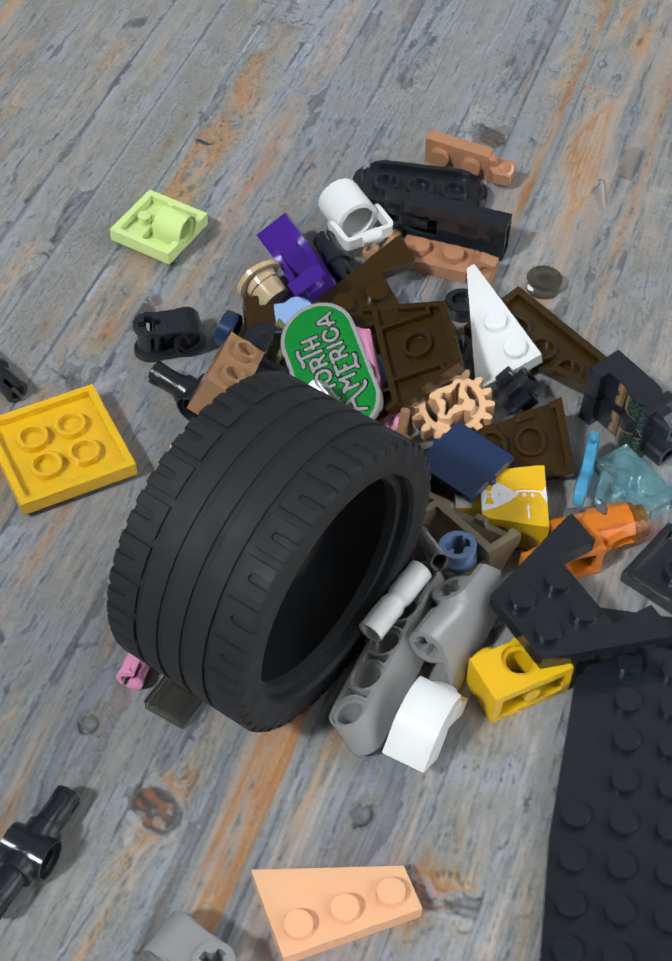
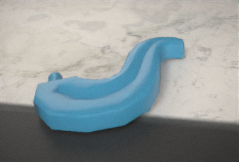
M589 432L580 472L574 486L572 505L583 506L585 496L590 487L600 444L599 432Z

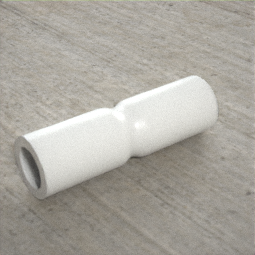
M412 560L389 587L388 593L380 598L359 624V628L365 636L375 642L382 640L402 615L404 608L411 604L431 579V572L425 565L415 560Z

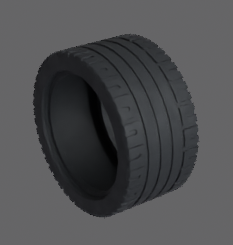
M266 371L240 380L239 383H234L228 387L225 393L222 392L217 395L211 404H207L199 411L197 418H193L185 426V431L182 434H178L171 443V449L168 452L165 451L158 462L159 466L156 471L153 470L146 481L148 484L139 493L135 501L137 504L134 509H131L126 520L127 526L122 530L118 541L120 546L115 550L113 557L114 566L110 569L109 581L111 583L107 587L108 622L113 637H115L116 642L125 651L240 726L257 733L276 730V728L286 725L287 722L293 721L298 715L305 712L309 705H313L320 695L324 694L331 687L332 682H335L342 674L343 669L347 668L351 663L355 653L360 651L367 636L362 633L359 624L380 598L388 593L389 587L409 564V557L414 552L417 544L416 539L421 533V524L425 519L426 507L429 502L428 494L431 487L428 457L417 442L288 373Z

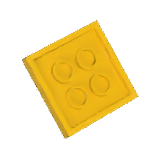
M93 384L0 415V468L23 515L137 474L136 463Z

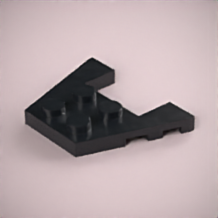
M573 514L567 516L491 594L490 607L540 669L593 660L596 654L618 650L620 654L637 652L639 646L656 644L657 648L672 644V628L652 605L617 623H613L564 564L592 551L595 539Z

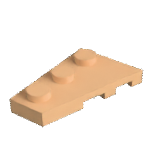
M404 865L251 870V878L281 961H298L411 921L422 915V906Z

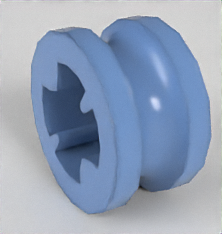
M452 531L442 536L439 546L449 558L446 570L453 573H462L472 569L477 563V542L474 536L464 531ZM454 550H462V553L454 554Z

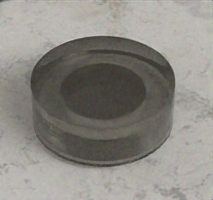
M541 265L533 267L528 271L525 288L531 296L538 299H551L560 293L562 275L558 270L550 266Z

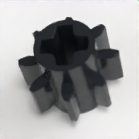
M507 366L495 377L497 380L495 384L498 388L493 391V394L500 405L509 413H513L516 409H521L524 412L532 409L539 403L536 392L541 389V385L535 376L524 366L515 371L510 366Z

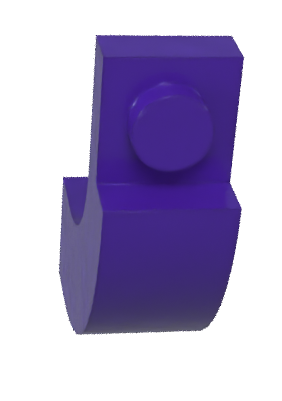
M288 213L281 215L256 235L272 257L279 263L280 268L289 281L287 286L296 297L299 295V297H303L310 303H313L336 285L332 274Z

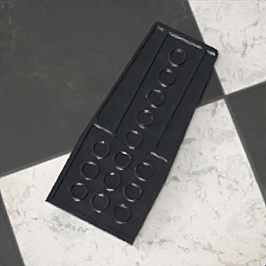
M601 608L613 623H617L636 613ZM662 616L672 628V617ZM656 644L639 646L637 652L620 654L618 650L596 654L593 660L577 663L547 842L539 961H672V644L657 648Z

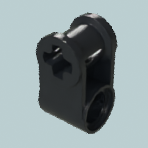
M180 307L158 312H144L137 315L133 320V331L137 335V340L134 344V354L142 361L156 362L161 359L194 356L202 352L207 346L208 341L199 313L194 308ZM146 323H149L150 331L147 330ZM151 343H153L154 351H151Z

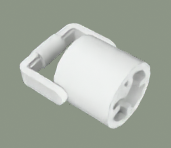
M347 178L339 179L327 186L322 192L318 203L319 209L328 220V229L333 232L337 242L344 250L351 251L365 247L393 234V220L380 204L373 205L353 180ZM377 219L383 225L380 227L373 228Z

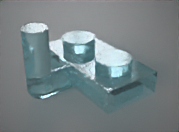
M627 444L596 460L594 471L600 476L594 501L595 505L617 503L624 500L645 522L672 508V488Z

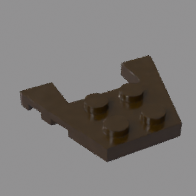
M401 235L395 237L318 298V303H332L345 308L347 312L362 311L363 306H376L378 310L397 309L400 303L386 279L413 269L415 266V258ZM453 323L455 333L460 334L455 324ZM374 333L372 335L374 339L377 355H380L381 350L377 334ZM464 341L463 353L465 352V350H466V345H467V344L465 343V341Z
M446 301L398 304L397 309L378 310L376 306H363L362 311L348 312L356 327L370 329L372 334H377L389 387L381 389L383 407L375 419L381 424L399 414L401 408H408L465 370Z

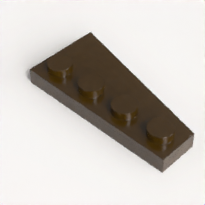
M516 287L501 298L502 302L542 354L543 362L531 369L584 395L586 393L585 387L590 367L606 358V356L521 287ZM471 321L464 325V334L472 338Z
M562 397L552 400L541 407L526 410L512 418L496 424L492 423L475 431L514 456V461L506 469L544 465L546 480L569 478L576 474ZM431 477L430 492L434 494L452 492Z

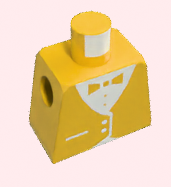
M544 465L505 469L496 478V484L486 487L471 503L455 494V509L473 517L478 513L488 517L491 525L507 532L510 528L517 530L521 533V541L516 548L530 550L538 547L548 536L550 527Z

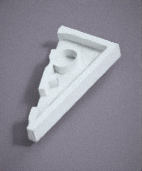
M473 264L466 268L474 372L475 378L479 376L483 378V388L494 390L498 388L495 384L497 382L495 377L507 366H510L513 371L518 370L522 366L529 370L543 362L542 354L476 265Z

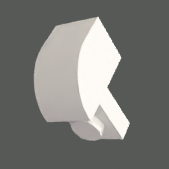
M419 676L411 686L396 714L382 753L424 773L438 759L448 729L463 714L468 698L461 696V694L457 693L456 688L448 683L431 681Z

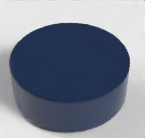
M227 310L224 313L215 333L214 344L222 346L231 332L239 336L243 323L241 314L231 310Z

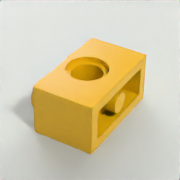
M514 637L510 642L496 648H483L475 653L472 658H469L466 684L492 724L568 691L574 667L572 664H565L540 669ZM513 669H514V670H519V671H521V672H523V673H515V672H512L511 670H513Z

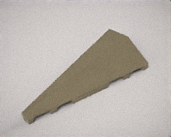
M429 492L426 515L421 524L422 529L429 531L438 545L442 536L452 531L468 532L474 536L477 542V563L469 571L462 573H453L444 569L440 571L444 579L447 580L456 576H470L479 564H487L502 570L520 543L521 533L513 528H510L507 532L489 523L488 517L479 513L473 517L455 509L454 502ZM415 547L412 553L415 561H426L418 548ZM454 550V554L462 553V550Z

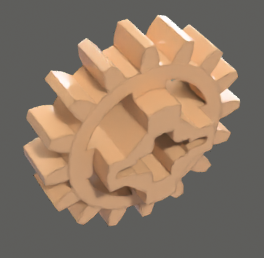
M466 369L461 376L456 375L410 406V415H413L414 429L421 428V438L423 440L431 436L434 439H440L458 421L473 431H478L480 428L492 424V414L495 412V401H491L492 390L491 388H483V378L481 376L472 381L470 379V370ZM430 416L436 418L437 422H434Z

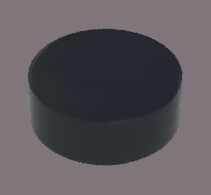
M459 288L450 291L445 296V301L452 321L458 323L470 322L468 289Z

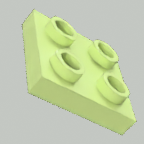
M149 190L110 228V237L112 241L170 265L208 225V213Z

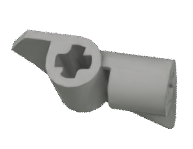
M479 564L470 576H456L441 582L432 592V597L437 606L431 608L409 636L410 647L420 658L427 662L444 663L448 675V683L455 687L457 692L467 676L469 658H472L475 653L481 650L498 617L490 607L489 601L491 594L501 585V570L487 564Z

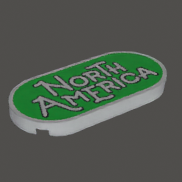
M315 303L297 311L288 320L281 335V349L290 375L307 384L315 379L325 381L342 403L375 420L379 411H382L383 394L358 329L350 314L342 307L332 303Z

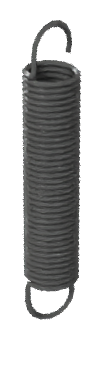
M421 529L420 536L416 539V547L436 573L443 571L448 567V556L429 531Z

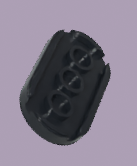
M378 160L370 163V167L364 170L361 167L353 176V181L372 204H380L383 209L385 191L391 188L410 192V190L420 191L486 207L488 191L483 181L481 184L476 180V175L457 168Z

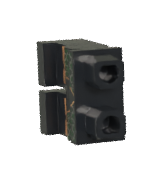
M620 350L615 351L591 366L585 387L586 393L583 395L578 417L588 425L598 421L615 436L616 442L620 447L628 450L627 455L634 461L646 455L657 466H660L672 457V441H670L672 440V393L669 391L663 393L662 388Z

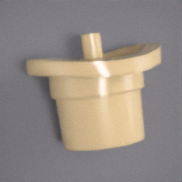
M274 259L265 260L247 270L237 285L238 294L242 298L249 295L258 296L260 305L280 303L288 294V289L279 279L276 272L280 267L279 263Z

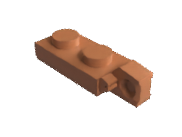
M430 130L426 137L425 163L466 170L476 175L479 179L503 186L510 185L516 171V163L499 158L493 154V148L435 130Z
M406 235L404 242L415 258V266L409 271L465 283L467 279L466 268L475 264L487 281H494L498 268V257L457 245Z

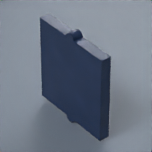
M459 421L440 439L435 438L433 446L425 452L430 464L431 477L469 503L486 487L495 485L496 478L514 461V456Z

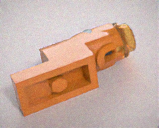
M624 501L596 504L595 506L565 508L562 517L549 520L548 535L567 516L573 514L595 539L592 551L564 564L575 578L600 573L605 553L623 545L637 543L641 540V537L648 536L650 522L648 514L641 504L634 505L631 502L625 503ZM534 547V548L530 549L529 551L522 552L521 555H520L519 565H520L537 547Z

